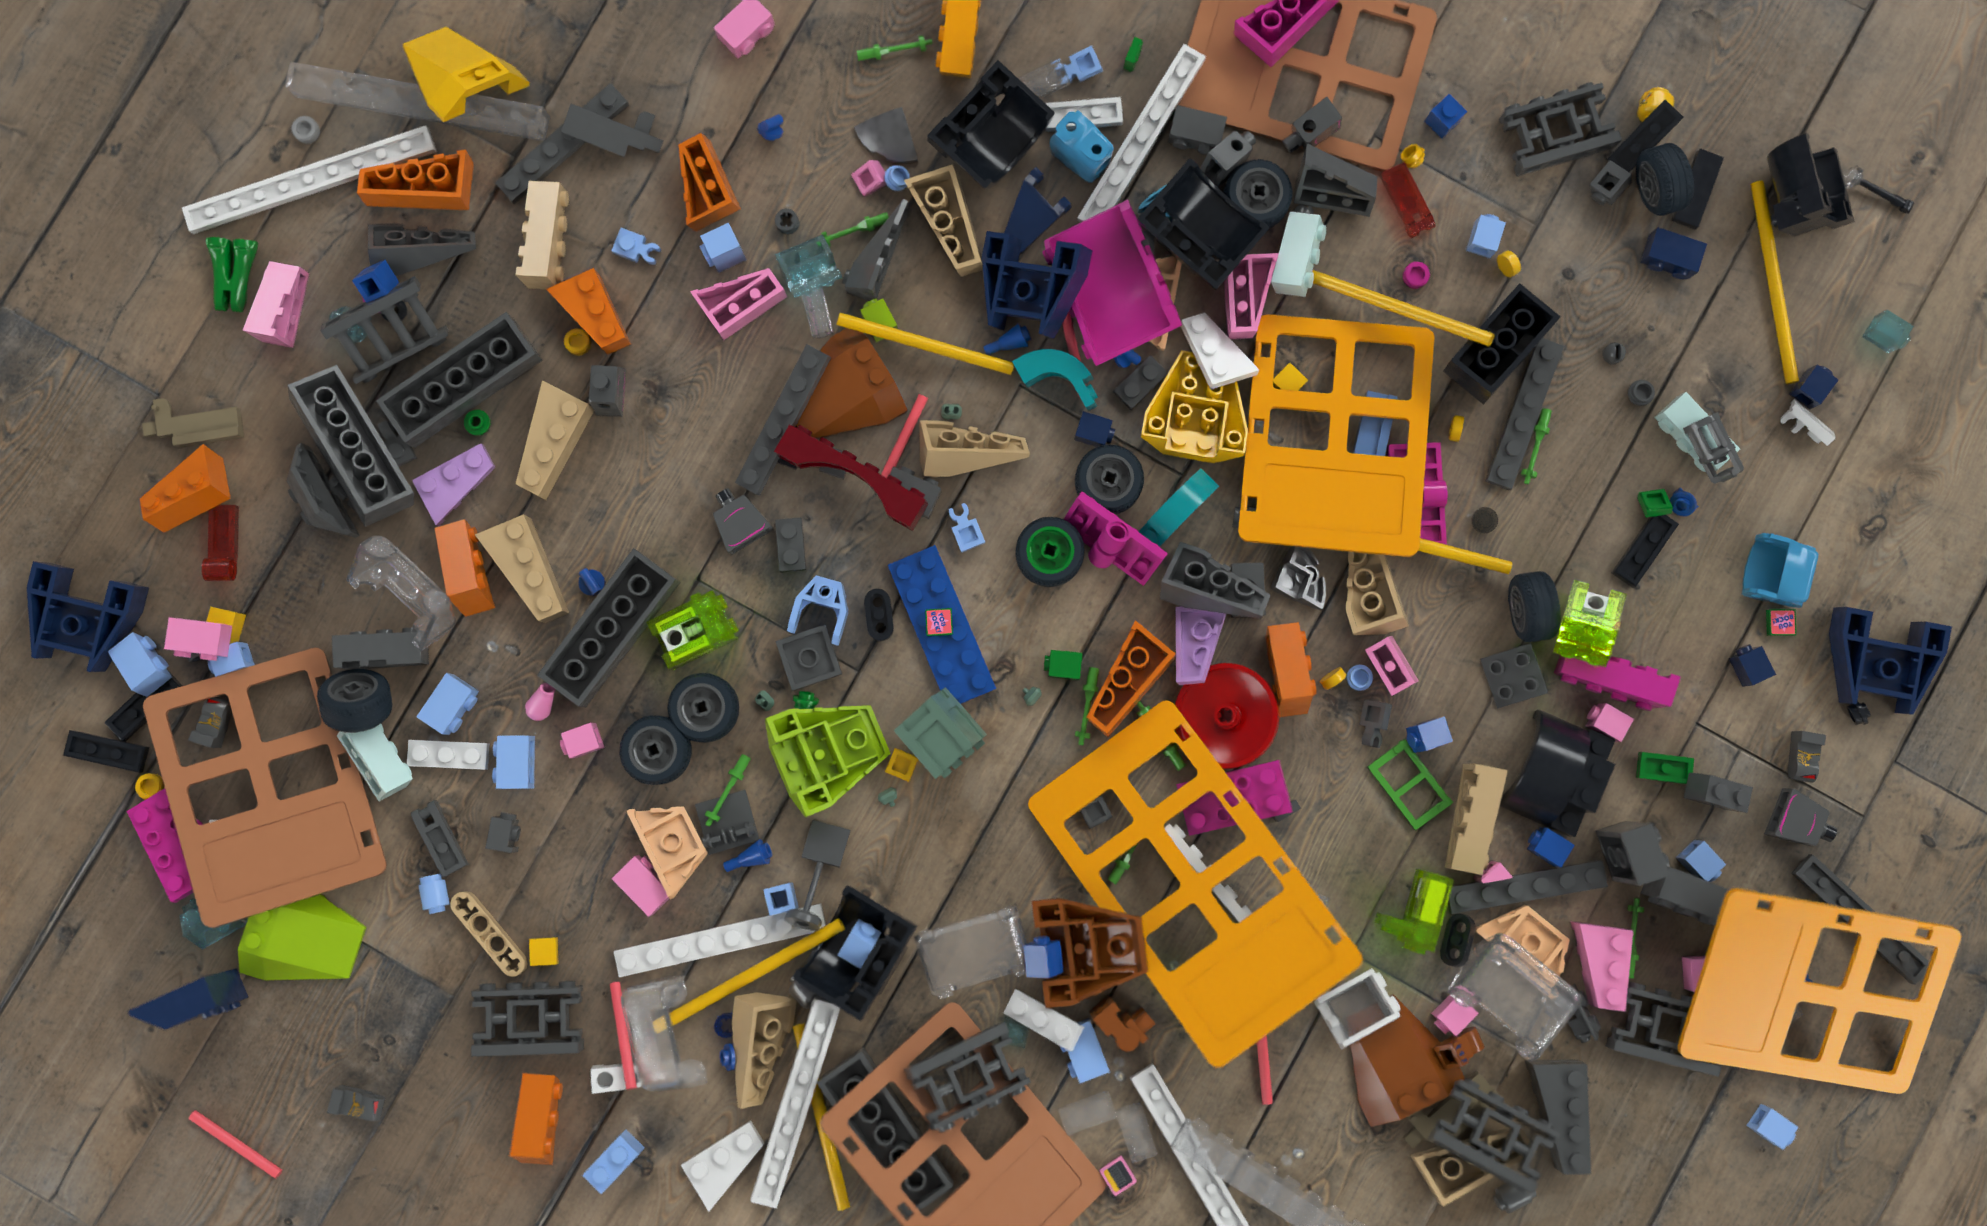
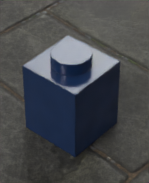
M1817 364L1805 371L1789 395L1808 409H1812L1822 404L1838 382V379L1833 376L1830 369Z
M1083 411L1074 440L1094 447L1105 445V443L1111 444L1115 429L1111 428L1113 420Z
M1751 644L1735 650L1737 655L1728 658L1742 687L1753 686L1776 675L1762 646L1752 647Z

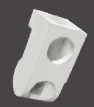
M633 1063L638 1088L643 1086L641 1063ZM593 1065L591 1068L592 1094L626 1090L622 1065Z

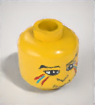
M1654 87L1646 91L1640 99L1637 112L1638 119L1643 122L1664 100L1674 107L1675 99L1673 95L1662 87Z

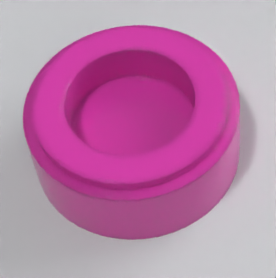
M1412 262L1404 269L1402 278L1409 288L1419 289L1428 282L1430 271L1424 263Z

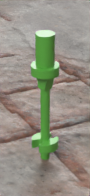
M922 35L918 36V42L880 48L879 44H874L872 48L857 50L858 61L871 58L880 60L881 55L888 54L889 52L920 47L921 52L926 51V45H931L933 42L932 39L924 40Z
M885 212L871 218L866 216L857 226L827 236L826 231L822 232V238L815 240L816 244L825 243L827 248L831 246V240L858 230L874 231V227L883 225L889 218L888 213Z
M1542 408L1538 424L1534 427L1533 431L1536 435V441L1528 470L1522 469L1521 475L1525 477L1524 484H1529L1530 479H1536L1538 473L1533 471L1540 443L1550 431L1548 427L1552 414L1550 409Z
M1089 667L1086 685H1083L1086 696L1081 732L1075 731V736L1079 737L1078 745L1082 746L1084 745V739H1090L1091 735L1086 733L1087 715L1090 711L1091 701L1099 690V687H1096L1099 675L1098 668Z
M1141 701L1137 703L1140 709L1137 712L1139 717L1151 709L1149 705L1144 707ZM1169 745L1163 754L1165 757L1168 756L1179 771L1186 766V763L1178 753L1177 745Z
M742 754L734 769L729 770L728 774L731 775L728 785L713 811L705 813V816L708 817L705 825L710 827L713 821L719 822L721 817L717 813L732 786H734L737 779L742 781L744 778L742 774L751 760L748 756Z
M1138 844L1129 849L1121 859H1116L1115 863L1117 864L1108 877L1109 881L1116 885L1124 871L1129 870L1131 866L1128 862Z
M1634 898V906L1628 905L1627 909L1628 911H1633L1631 924L1633 939L1629 978L1634 979L1636 960L1639 961L1635 945L1638 912L1644 913L1645 908L1639 907V898Z

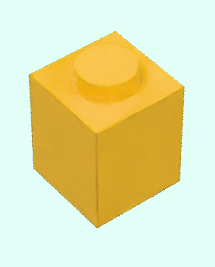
M210 607L206 622L231 625L230 644L239 642L246 615Z

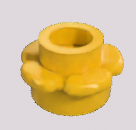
M1417 144L1407 146L1400 155L1402 165L1407 168L1420 166L1424 161V148L1419 147Z

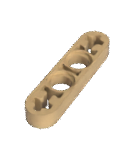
M468 891L455 894L450 902L452 911L503 973L511 977L524 973L528 966L526 956L472 892ZM460 898H468L467 906L473 911L477 908L479 911L472 914L468 919L466 915L471 913L467 908H459L461 904ZM478 916H482L487 920L488 925L484 931H478L474 926V921ZM495 936H499L504 940V948L501 951H495L491 947V940ZM511 949L512 952L508 955L512 960L519 959V970L516 968L511 970L509 968L511 965L509 958L504 957L501 959L500 955L505 954Z

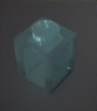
M1885 310L1873 318L1862 337L1885 352L1890 353L1897 349H1903L1911 339L1909 333L1914 326L1891 311Z

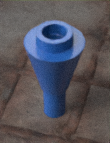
M1018 323L998 338L997 341L983 347L986 355H991L1000 350L1029 347L1028 341L1032 339L1026 325L1021 327L1020 323Z
M759 839L740 853L738 857L724 862V869L726 872H729L741 866L749 867L769 864L772 857L771 848L767 842L764 843Z

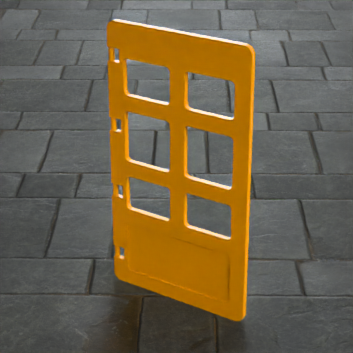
M1165 700L1158 703L1029 799L1028 807L1098 907L1126 913L1100 877V871L1143 839L1150 840L1181 884L1180 888L1141 916L1149 970L1146 974L1207 1061L1214 1067L1225 1066L1350 975L1362 964L1363 958L1360 951L1171 701ZM1181 725L1190 736L1184 742L1174 731ZM1176 743L1196 768L1198 774L1161 803L1150 808L1130 783L1128 777L1133 771L1170 744ZM1113 790L1133 817V822L1091 854L1085 855L1065 828V822L1103 793ZM1229 791L1239 801L1233 808L1223 797ZM1207 792H1213L1243 831L1246 839L1203 872L1197 873L1165 831L1164 825ZM1255 857H1262L1283 885V891L1240 923L1235 924L1212 895V889ZM1279 858L1283 860L1290 870L1283 876L1273 864ZM1195 904L1216 931L1217 939L1170 972L1147 943V936L1189 905ZM1330 927H1333L1342 939L1335 945L1325 933Z

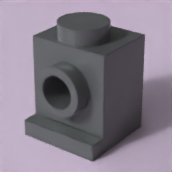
M1610 160L1590 183V191L1593 193L1591 195L1592 199L1600 205H1604L1606 202L1612 206L1624 190L1632 184L1631 173ZM1608 186L1613 187L1611 191H1608L1605 188Z
M501 812L500 816L491 817L485 849L508 853L518 852L519 847L514 846V843L519 840L521 827L518 826L519 820L516 819V814Z

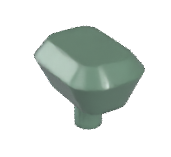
M944 404L941 408V415L944 419H959L962 415V408L959 404Z
M1026 687L1023 689V692L1026 694L1023 699L1027 706H1033L1042 695L1041 689L1037 687H1032L1030 690Z
M764 690L760 691L755 697L756 703L765 711L771 710L774 706V699Z
M890 787L879 793V802L883 805L889 803L891 807L895 806L893 801L897 798V790Z

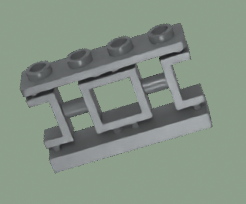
M1593 82L1585 83L1579 86L1578 90L1571 92L1568 89L1561 90L1555 93L1553 97L1545 99L1544 96L1532 99L1529 101V104L1520 106L1517 103L1504 109L1505 111L1499 118L1500 124H1504V132L1517 129L1523 148L1512 155L1513 161H1516L1514 166L1516 176L1610 150L1622 141L1619 130L1614 131V123L1601 125L1595 105L1601 104L1606 99L1605 94H1602L1601 91L1604 88L1602 83L1593 85ZM1587 99L1583 103L1586 114L1577 116L1573 103ZM1537 114L1534 118L1537 128L1528 131L1524 117ZM1565 115L1571 135L1553 140L1546 120ZM1589 124L1594 138L1580 141L1584 137L1580 126ZM1541 138L1546 152L1532 155L1535 151L1532 140Z
M545 981L533 982L532 987H522L521 982L506 983V988H496V983L479 984L478 989L471 991V997H474L472 1007H486V1032H476L473 1034L474 1044L471 1046V1057L581 1052L584 1050L583 1029H570L569 1004H579L582 1002L581 991H583V985H575V981H560L559 986H549V982ZM571 994V997L560 999V1011L548 1012V997L537 998V995ZM518 995V998L507 1000V1013H495V999H484V996ZM539 1005V1030L517 1031L516 1006ZM560 1022L561 1037L572 1036V1039L537 1040V1037L548 1036V1023ZM495 1024H507V1038H518V1041L484 1042V1039L495 1037Z
M1629 981L1626 1003L1630 1004L1625 1029L1612 1026V1036L1607 1037L1606 1047L1615 1051L1719 1077L1721 1066L1716 1063L1687 1059L1681 1054L1674 1053L1675 1049H1678V1043L1688 1012H1684V1007L1690 1008L1693 997L1681 994V999L1671 997L1672 992L1655 988L1653 993L1645 991V985ZM1632 994L1652 998L1663 1001L1664 1006L1652 1004L1649 1017L1640 1015L1642 1001L1631 997ZM1662 1012L1682 1017L1677 1043L1656 1038ZM1637 1025L1647 1027L1644 1040L1655 1043V1047L1622 1040L1623 1036L1634 1038Z
M1005 1022L987 1028L904 1069L907 1078L912 1082L913 1089L927 1085L937 1108L925 1114L926 1119L930 1123L929 1127L931 1130L939 1129L940 1133L955 1126L953 1121L963 1117L964 1121L979 1114L977 1109L987 1105L988 1109L1003 1102L1001 1097L1009 1093L1013 1097L1026 1091L1025 1085L1031 1083L1029 1077H1026L1024 1067L1011 1072L1001 1050L1002 1047L1012 1043L1011 1038L1007 1034L1009 1030ZM999 1038V1042L990 1046L996 1059L985 1064L980 1052L968 1055V1052ZM949 1061L952 1062V1065L943 1069L948 1083L937 1088L932 1076L920 1078V1075ZM974 1061L984 1085L963 1095L953 1071ZM1000 1069L1005 1081L1016 1077L1017 1081L986 1095L985 1092L995 1088L989 1074ZM953 1092L958 1104L969 1101V1105L938 1119L937 1116L947 1112L942 1097Z
M1464 1078V1080L1455 1081L1453 1084L1454 1088L1449 1096L1459 1100L1461 1104L1451 1124L1438 1119L1435 1128L1431 1130L1427 1140L1525 1194H1534L1538 1185L1536 1181L1540 1178L1541 1173L1529 1167L1538 1145L1547 1149H1553L1554 1141L1558 1139L1560 1133L1553 1130V1124L1540 1118L1536 1121L1529 1117V1112L1517 1105H1514L1512 1108L1503 1103L1504 1098L1490 1091L1486 1094L1479 1090L1480 1085L1470 1079ZM1462 1092L1494 1108L1495 1111L1485 1107L1482 1109L1478 1119L1466 1113L1472 1099L1462 1094ZM1488 1117L1510 1128L1501 1151L1478 1140ZM1512 1119L1542 1134L1545 1138L1536 1134L1532 1136L1528 1146L1519 1142L1516 1138L1522 1126L1512 1121ZM1461 1122L1473 1128L1468 1143L1477 1147V1150L1446 1134L1444 1131L1456 1134ZM1511 1150L1519 1153L1523 1158L1517 1170L1526 1174L1527 1177L1497 1162L1494 1158L1506 1161Z

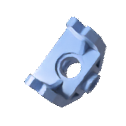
M816 575L796 596L787 631L795 634L801 612L810 603L834 609L837 623L831 644L839 646L848 617L844 585L841 582ZM824 589L830 590L827 596H822Z

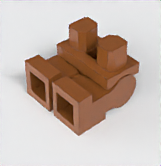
M1108 994L1089 1013L1107 1037L1112 1034L1121 1050L1132 1051L1138 1046L1139 1041L1143 1044L1148 1040L1145 1033L1155 1025V1022L1142 1007L1137 1009L1131 1016L1125 1011L1119 1017L1116 1013L1120 1009Z

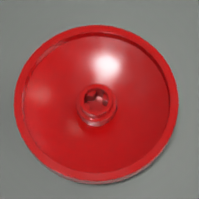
M1218 663L1210 665L1205 683L1183 685L1175 702L1177 709L1222 769L1243 767L1259 759L1269 749L1278 731L1280 712L1273 689L1261 675L1239 664ZM1182 725L1175 729L1182 742L1190 737Z

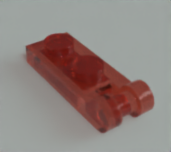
M1405 162L1380 174V178L1405 224L1406 232L1410 238L1418 236L1420 231L1425 229L1428 231L1436 227L1435 220ZM1419 213L1421 220L1415 222L1413 216Z

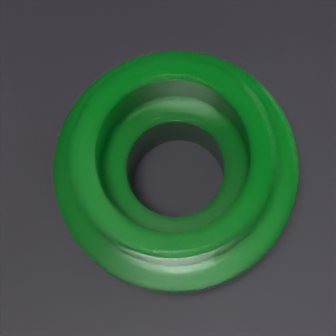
M472 410L464 419L465 429L475 436L485 434L491 425L490 417L482 410ZM480 418V424L473 426V420Z
M799 691V695H793L792 700L795 702V708L813 709L818 705L819 699L814 697L815 694L812 692Z

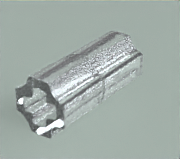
M811 282L800 287L812 338H823L833 334L834 330L822 283Z

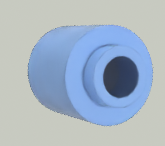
M441 874L419 878L421 885H418L423 910H429V914L446 911L445 906L449 905L450 902L446 882L442 880Z

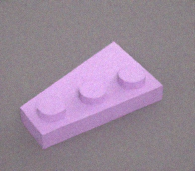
M480 443L412 480L436 526L439 527L445 521V517L453 509H456L471 490H474L493 471L495 465L484 445Z
M1176 607L1177 684L1205 683L1226 617L1225 613Z

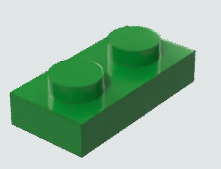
M1638 752L1636 778L1687 784L1689 772L1693 773L1694 758Z

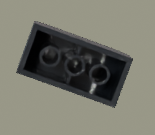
M1519 283L1479 328L1494 334L1491 345L1486 346L1468 340L1450 360L1443 372L1484 405L1545 337L1561 316Z

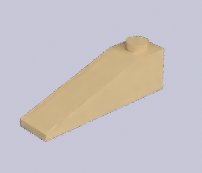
M920 420V464L923 476L950 477L1028 458L1030 455L1026 439L1023 437L993 432L988 435L978 432V428L969 426L968 430L953 427L954 423Z
M1348 552L1349 571L1346 613L1353 635H1383L1408 627L1407 617L1386 555Z
M758 992L735 996L732 1032L736 1058L737 1104L740 1109L761 1105L764 1102L774 1076L772 1068L777 1056L781 1057L784 1048L781 1045L786 1033H790L794 1025L797 1002L794 998Z

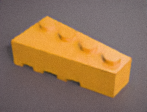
M981 0L942 1L941 15H946L945 26L940 25L939 41H943L942 52L937 51L936 67L940 68L939 72L941 75L971 78L975 52L974 38L977 35L978 29L977 11L980 8Z

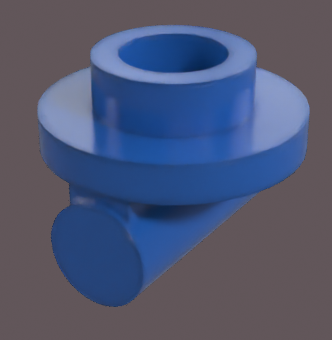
M778 114L759 123L757 127L758 133L764 139L770 141L781 138L783 134V129L780 127L783 123L782 116Z
M1132 349L1114 357L1115 363L1121 368L1129 367L1131 363L1138 365L1142 359Z
M1681 487L1670 498L1673 506L1672 511L1679 516H1689L1699 507L1695 497L1691 493L1684 491Z
M586 568L578 573L580 576L579 588L586 595H598L605 586V578L599 571Z
M733 1043L725 1044L723 1050L720 1051V1063L722 1066H725L727 1071L735 1070L736 1058Z

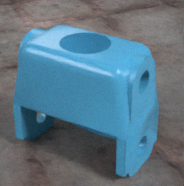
M1079 110L1067 113L1057 124L1056 133L1050 138L1051 153L1087 182L1091 183L1101 176L1111 162L1114 150L1112 143ZM1067 124H1075L1076 130H1067Z
M1772 533L1756 535V541L1750 550L1745 565L1742 595L1760 601L1802 608L1803 602H1806L1809 598L1818 561L1816 548Z

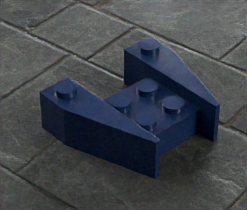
M987 231L982 252V266L988 325L1004 331L1007 316L1041 321L1039 334L1054 339L1088 276L1093 250L1082 244L1057 241L1052 267L1021 263L1018 260L1022 240L1010 234Z
M33 561L27 583L32 658H52L55 648L90 657L86 670L88 672H105L112 662L108 651L132 631L143 613L149 587L126 581L109 580L104 603L102 604L68 595L74 572L73 568L48 562Z
M1833 607L1829 638L1839 703L1857 704L1858 694L1861 691L1897 698L1894 713L1913 715L1948 652L1952 626L1926 621L1911 622L1907 645L1869 638L1873 617L1872 611L1851 607Z

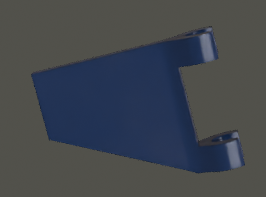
M1037 167L1023 180L1004 232L1022 240L1020 253H1023L1056 220L1072 208L1071 203L1065 196L1052 207L1034 188L1044 179L1043 173Z

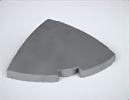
M902 107L877 115L854 127L862 144L871 153L876 151L886 156V161L894 163L918 161Z
M1291 546L1275 575L1270 589L1289 599L1318 610H1322L1325 603V578H1319V571L1315 567V565L1319 564V561L1309 548Z

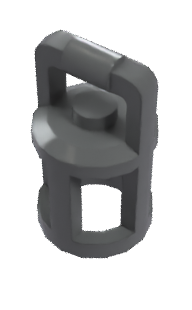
M1718 412L1683 428L1699 457L1700 464L1703 465L1712 483L1730 480L1744 470V466L1735 450L1736 447L1734 443L1732 444ZM1705 425L1708 426L1718 446L1712 450L1700 427ZM1728 454L1734 467L1721 471L1717 475L1711 462L1713 461L1715 465L1727 460L1726 455Z

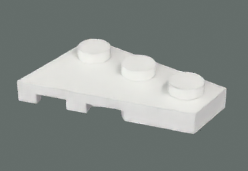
M1206 313L1181 320V329L1210 389L1258 375L1259 369Z
M751 1120L681 1165L708 1211L712 1209L764 1145V1141Z

